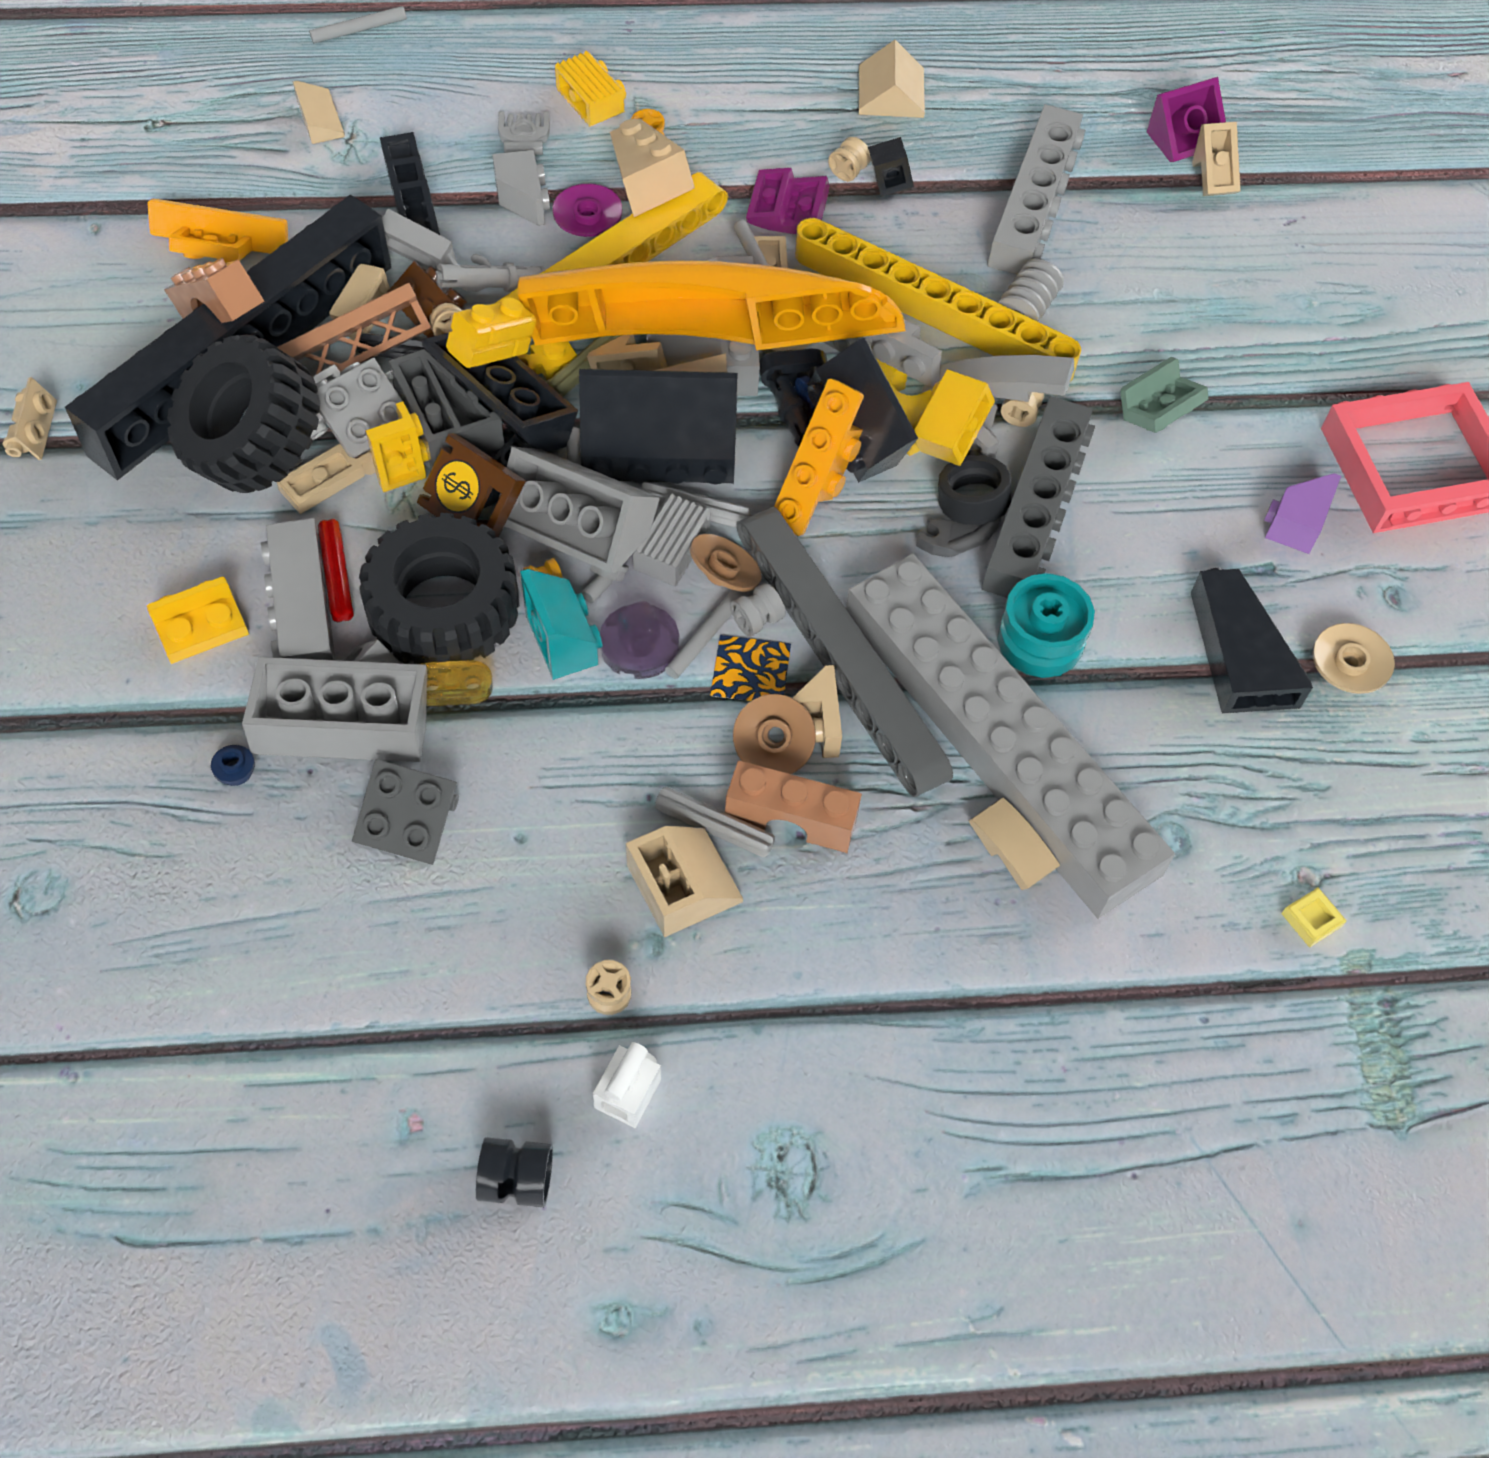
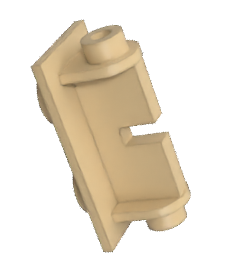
M29 377L26 388L16 394V404L11 419L16 424L9 426L3 446L9 456L20 457L22 453L30 452L38 460H42L57 400L37 381Z

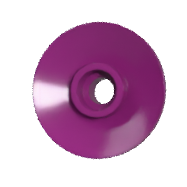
M586 183L571 186L562 191L553 203V217L557 225L564 231L576 236H599L619 223L622 218L623 209L620 198L609 188L597 184Z

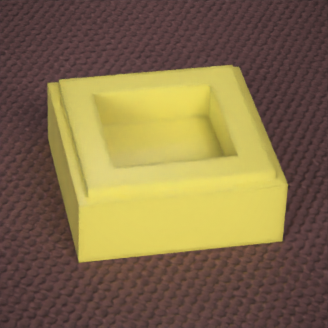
M1319 887L1287 906L1281 913L1309 948L1343 927L1347 922Z

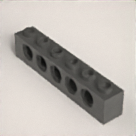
M1049 397L989 561L981 590L1008 598L1009 593L1018 582L1031 575L1045 574L1046 569L1039 567L1041 560L1050 561L1057 540L1051 538L1050 534L1052 530L1059 532L1066 514V510L1060 508L1062 501L1069 503L1076 485V481L1070 479L1071 474L1079 475L1086 453L1080 452L1081 445L1089 447L1095 425L1089 424L1093 411L1092 408L1056 397Z

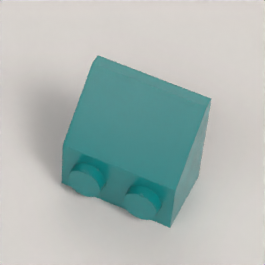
M530 569L520 571L526 618L552 679L555 680L599 665L598 649L603 647L602 639L595 624L589 626L586 616L589 613L582 593L575 595L571 583L567 579Z

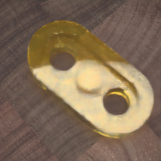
M470 660L421 664L427 666V687H438L436 690H427L426 706L477 704L486 700L493 691L494 685L491 670L482 662ZM470 684H478V685H479V686L476 687V688H472V689H468V688H467Z

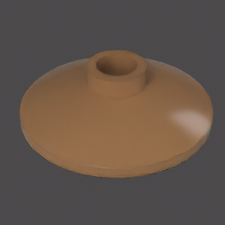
M701 534L692 541L690 554L693 561L706 575L708 580L715 585L746 592L754 590L761 582L762 576L758 564L748 552L736 543L714 534Z
M768 694L752 700L740 711L733 728V742L741 761L792 774L802 768L810 759L815 748L816 729L810 713L800 702L786 695ZM773 727L782 729L784 738L781 742H774L770 738V730Z

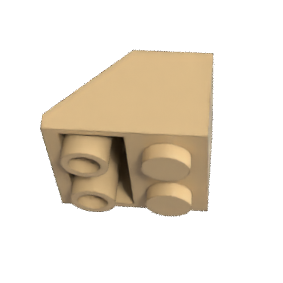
M664 826L626 843L627 867L664 938L743 902L742 895L705 828Z

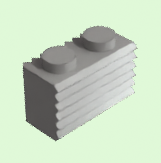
M672 493L668 494L662 505L658 504L649 536L633 553V569L676 587L685 570L688 569L689 563L692 562L690 554L692 541L698 535L709 534L710 510L707 507L703 508L700 504L696 505L694 502H689L687 499L682 500L680 496L675 497Z

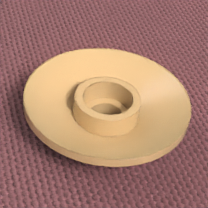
M1341 623L1330 626L1321 632L1313 646V660L1318 672L1330 684L1346 692L1357 694L1374 692L1382 688L1389 681L1394 671V656L1388 643L1375 631L1359 624Z

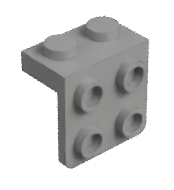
M375 358L363 364L356 362L341 371L339 377L329 382L327 379L316 383L318 389L316 394L320 399V411H316V414H321L349 457L356 458L370 450L365 430L399 419L395 404L402 402V399Z

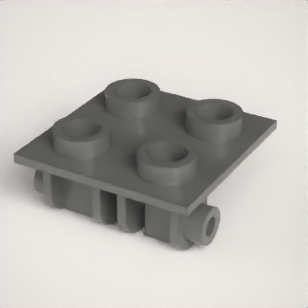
M375 759L352 842L433 865L449 810L455 811L458 805L459 795L454 794L457 782Z

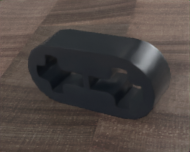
M813 348L768 353L759 361L762 383L769 387L770 383L774 381L777 387L780 388L776 377L787 375L791 377L795 386L797 378L805 375L812 377L815 370L827 362V356L824 351Z

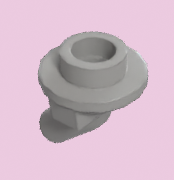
M623 564L616 573H608L591 565L590 570L598 574V576L581 592L584 599L589 603H593L611 585L613 580L623 581L629 566Z

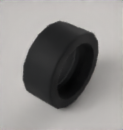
M968 455L961 466L949 463L939 474V506L943 513L951 520L965 525H982L993 522L1003 516L1010 507L1011 474L1006 465L995 458L984 455ZM968 484H985L995 489L989 494L981 496H966L955 491L959 487Z

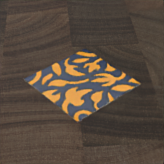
M720 635L710 696L752 701L768 694L784 695L791 644Z

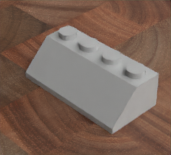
M511 448L507 468L526 480L504 525L505 527L608 573H616L649 536L659 497L542 449Z
M258 657L242 722L250 751L256 755L420 762L426 731L427 666L420 664Z

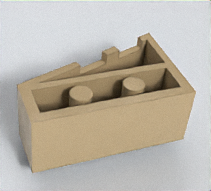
M640 118L626 120L620 124L619 128L610 132L634 217L695 188L685 150Z

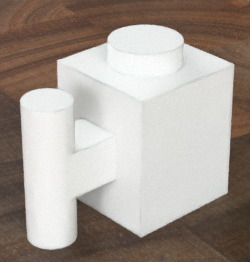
M631 1042L628 1049L619 1045L593 1092L594 1108L636 1128L661 1082V1065L656 1063V1058L648 1053L644 1046L636 1042Z

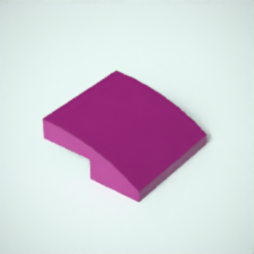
M792 168L759 170L746 215L747 223L770 231L797 234V226L801 221L808 218L822 220L830 189L828 177L794 178Z

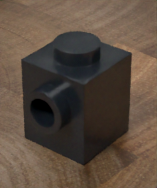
M901 137L868 147L881 197L914 187L908 157Z

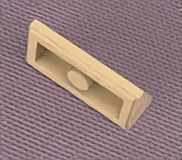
M292 81L311 143L316 144L345 137L329 89L300 81Z
M360 264L330 310L331 318L334 320L385 295L390 287L384 269ZM374 325L365 327L363 332L370 333ZM357 332L349 335L351 340H355Z

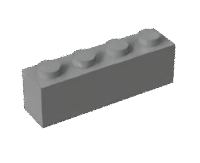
M310 518L266 525L267 541L261 542V550L265 566L270 565L271 573L264 574V581L268 598H274V606L267 608L271 630L277 631L278 640L271 641L273 658L336 661L320 538L315 519Z

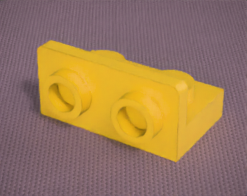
M403 401L395 404L398 420L365 430L378 483L383 493L427 478L423 462L429 461V457L422 439H418V436L424 435L417 414H409Z
M225 577L204 581L195 587L174 595H166L146 606L171 664L249 635Z

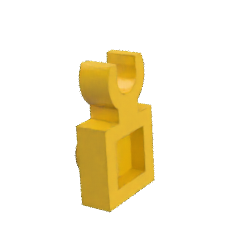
M566 341L536 346L533 344L530 345V355L522 354L517 357L536 374L542 373L545 379L549 380L577 354L570 343Z

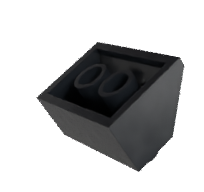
M864 337L817 368L807 384L809 398L815 407L829 379H835L863 393L864 398L852 425L863 430L859 438L861 447L856 458L849 462L846 468L850 473H854L858 483L896 467L918 439Z

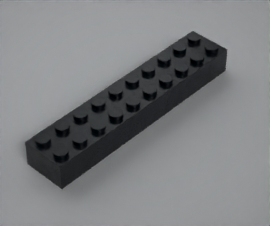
M350 194L247 271L264 302L234 321L221 323L215 314L205 304H202L66 405V412L87 457L118 481L170 440L167 428L171 426V423H169L167 417L169 408L173 407L174 401L171 397L174 389L179 388L182 382L180 377L185 369L189 371L194 364L192 362L198 354H205L208 351V346L215 342L221 341L223 343L224 338L231 336L255 335L258 338H263L275 347H279L311 331L330 316V310L360 264L383 268L385 273L392 267L382 215Z

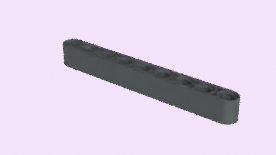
M773 506L737 521V531L743 546L758 564L768 584L779 594L786 611L824 667L834 665L836 686L909 795L918 797L952 780L953 771L946 754L779 510Z

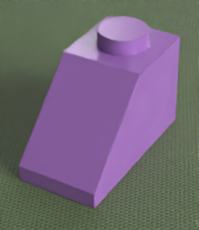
M1333 473L1287 487L1280 502L1273 499L1264 521L1269 522L1270 526L1265 538L1309 554L1321 533L1341 476Z

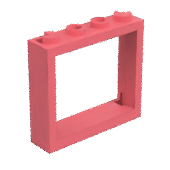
M1469 382L1452 385L1444 384L1439 387L1423 390L1413 389L1405 393L1387 396L1377 395L1369 399L1351 402L1343 401L1332 405L1321 430L1373 533L1489 513V417ZM1452 413L1487 480L1390 496L1356 429Z

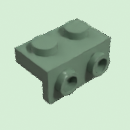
M1170 357L1124 385L1120 390L1124 421L1154 433L1165 429L1169 424L1190 413L1194 408L1208 400V387L1180 377L1179 360L1174 357Z

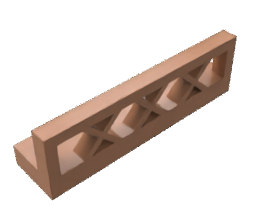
M407 283L277 348L297 361L305 357L318 361L319 365L316 375L322 372L324 364L330 366L335 364L341 373L349 365L356 362L361 364L430 330L431 326L417 301L416 294L410 283ZM411 305L420 325L407 331L394 327L393 323L396 313ZM390 316L388 324L380 322V320ZM370 325L386 329L382 343L375 347L360 343L363 329ZM391 331L399 333V335L389 339ZM357 332L355 340L345 338ZM337 341L353 345L349 360L341 364L326 359L330 345ZM357 348H361V349L367 350V351H365V352H363V353H361V354L355 356V355H356ZM323 349L321 357L313 355V353Z

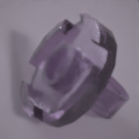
M646 601L622 606L612 612L606 618L600 630L603 644L600 651L603 661L612 671L620 674V671L626 674H634V679H646L660 675L665 671V668L679 650L680 634L676 622L666 611L650 605Z

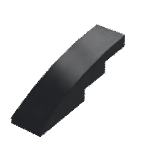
M414 132L380 137L397 213L440 235Z

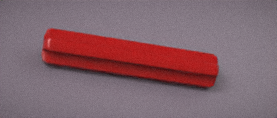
M336 519L322 520L318 524L330 614L332 615V620L337 623L350 621L354 613L341 528Z

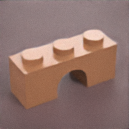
M738 760L726 795L725 813L765 831L768 822L771 820L788 821L805 830L807 833L806 842L848 853L859 813L862 793Z

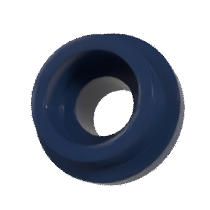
M241 745L225 746L218 750L211 760V771L214 777L219 782L230 786H238L247 782L255 768V760L252 753ZM239 760L234 766H226L231 761Z

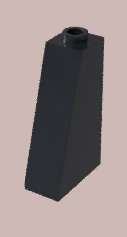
M1211 568L1206 571H1200L1191 591V597L1222 714L1300 709L1313 688L1311 680L1240 569Z

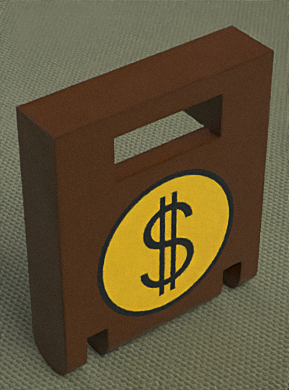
M448 433L445 442L451 445L453 450L448 447L441 448L423 486V490L430 494L431 497L420 494L417 504L436 517H440V513H452L456 519H461L462 516L474 519L478 527L484 524L495 531L496 537H499L526 480L462 437ZM494 488L501 493L496 507L489 520H478Z

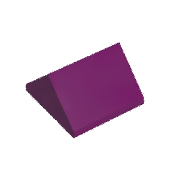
M1218 77L1157 95L1146 132L1169 162L1194 156L1200 129L1203 124L1226 122Z

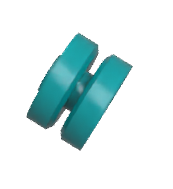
M1049 573L1031 575L1018 582L1008 595L1004 614L999 625L997 641L1001 654L1012 667L1030 676L1048 678L1060 676L1073 669L1083 655L1086 641L1094 624L1095 609L1090 596L1079 584L1072 580Z

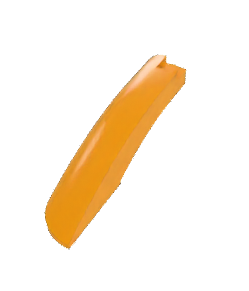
M650 261L521 276L518 280L519 300L536 319L532 334L535 346L604 336L662 334L718 338L753 344L757 351L906 331L904 318L899 307L891 298L877 289L836 277L768 265L723 261Z

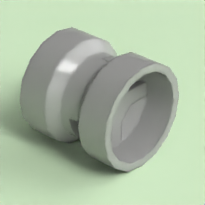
M767 583L755 588L752 596H741L730 603L731 613L736 624L749 637L760 632L763 629V625L767 622L774 624L783 619L786 614L779 594Z

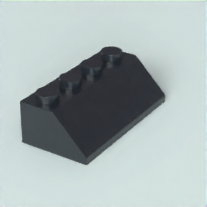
M449 333L423 339L422 346L428 353L455 376V380L461 386L478 397V401L490 412H495L505 426L512 430L530 448L542 449L550 453L567 447L578 410L517 356L466 368L448 352L446 343Z

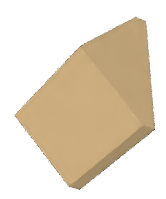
M893 40L859 64V115L924 118V68L896 40Z

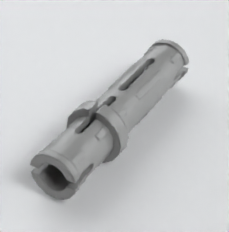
M505 262L502 266L438 264L437 269L442 272L436 271V280L439 288H504L505 292H512L518 288V280L521 276L540 274L545 271V268L543 266H514V263Z

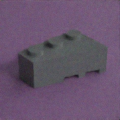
M425 349L388 361L393 377L394 389L410 414L416 413L420 420L424 435L418 436V439H422L426 447L431 468L442 447H448L453 450V447L445 442L448 433L462 437L486 454L497 451L504 446L501 418L495 412L490 413L478 402V397L471 391L466 392L456 383L455 376Z

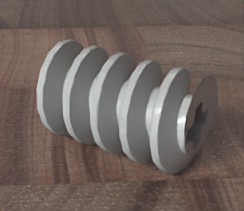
M1031 258L1026 261L997 303L1039 322V319L1045 314V310L1050 307L1051 302L1063 288V274L1052 263L1041 258Z

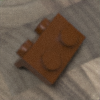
M415 261L386 292L387 294L410 283L428 322H430V315L433 309L440 304L453 303L459 306L461 310H466L463 306L467 301L455 289L450 287L447 290L446 288L438 287L436 280L437 270L429 266L426 270ZM411 305L402 309L416 326L420 325ZM432 329L423 333L427 338L435 336Z

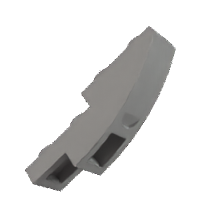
M904 319L906 329L904 332L865 336L875 358L881 362L892 366L929 387H932L940 379L942 351L920 340V326ZM864 337L826 341L823 343L842 352Z

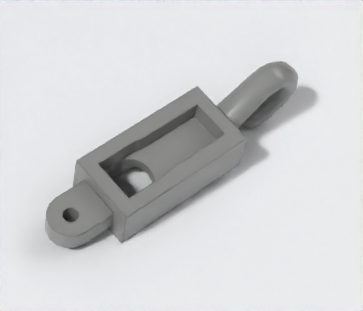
M387 209L384 216H382L389 250L411 261H415L426 269L432 266L437 271L442 272L437 269L438 264L458 265L452 241ZM473 254L471 256L473 263L491 266L489 261L482 255ZM460 287L468 292H478L480 290L485 289Z

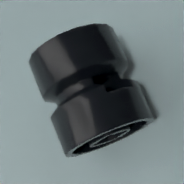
M485 1137L477 1167L475 1189L477 1201L504 1203L508 1197H514L517 1205L544 1208L551 1181L553 1145L526 1141L521 1148H516L513 1140Z

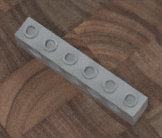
M1044 104L994 236L987 267L1017 275L1027 260L1042 257L1045 244L1040 242L1041 240L1048 241L1053 225V220H1049V217L1056 218L1062 197L1057 196V194L1064 195L1070 176V174L1065 172L1073 171L1078 152L1073 150H1080L1086 130L1080 128L1083 114Z

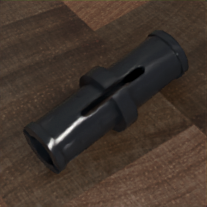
M781 375L776 377L780 388L778 389L774 381L770 383L769 388L779 405L778 414L781 420L787 423L794 437L795 444L800 446L810 423L807 414L808 406L805 400L799 398L791 377Z

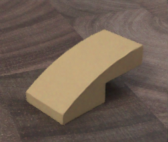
M1004 797L968 820L991 856L999 855L1021 890L1030 888L1060 866L1057 859L1033 827Z

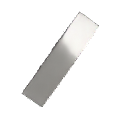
M1005 355L964 359L942 364L938 381H941L948 369L986 382L995 401L996 398L1029 402L1032 392L1065 396L1074 371V358L1042 355ZM924 385L921 393L927 390L932 391L934 385L932 387Z

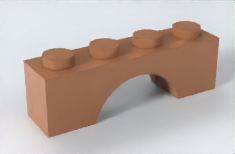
M220 258L214 262L209 261L203 265L198 264L192 268L188 267L173 275L170 279L174 284L164 289L182 318L192 313L197 307L205 304L221 323L230 322L264 302V299L239 260L225 263L223 258Z

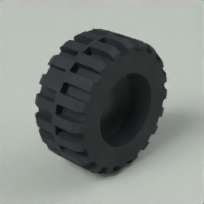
M255 335L224 338L223 343L220 341L208 346V351L205 354H198L192 361L194 363L189 371L185 369L180 377L182 382L178 389H174L171 397L174 401L173 407L168 410L167 419L171 423V426L167 428L168 436L171 443H173L171 446L176 457L181 460L186 468L232 492L251 493L256 490L261 491L272 487L273 481H282L288 476L287 471L291 467L296 468L302 461L300 456L305 449L309 450L313 442L311 439L312 432L317 430L319 419L316 416V411H320V399L316 394L318 389L315 380L302 363L263 338H258Z
M440 513V517H430V514L419 515L418 520L410 523L408 520L402 521L396 525L397 530L392 533L387 530L377 539L379 546L373 545L370 547L365 556L366 563L361 566L359 574L361 585L359 590L372 635L377 637V640L390 653L393 651V655L398 661L408 664L411 660L414 661V664L426 665L427 670H429L430 666H438L439 671L452 670L451 665L462 663V666L465 667L474 664V658L480 655L483 659L495 651V643L501 645L510 635L509 628L515 626L518 618L517 608L520 606L513 556L509 555L508 546L503 539L495 536V531L484 524L478 527L476 520L462 516L461 519H456L452 513ZM454 576L465 579L475 585L474 589L465 598L445 607H423L406 599L408 594L417 585L435 577Z

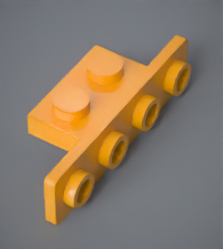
M154 198L148 201L150 233L155 236L169 238V251L183 253V256L186 258L200 259L210 257L217 260L223 258L225 263L234 260L240 261L251 251L271 254L280 245L288 241V222L285 219Z
M829 379L825 385L774 505L797 536L804 535L818 502L833 500V497L839 495L846 481V477L843 475L847 465L856 458L861 447L859 438L863 430L852 425L864 395L835 379Z

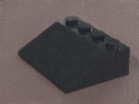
M579 369L581 466L618 481H633L636 483L647 481L671 482L675 484L684 482L710 483L714 485L721 483L734 484L738 373Z

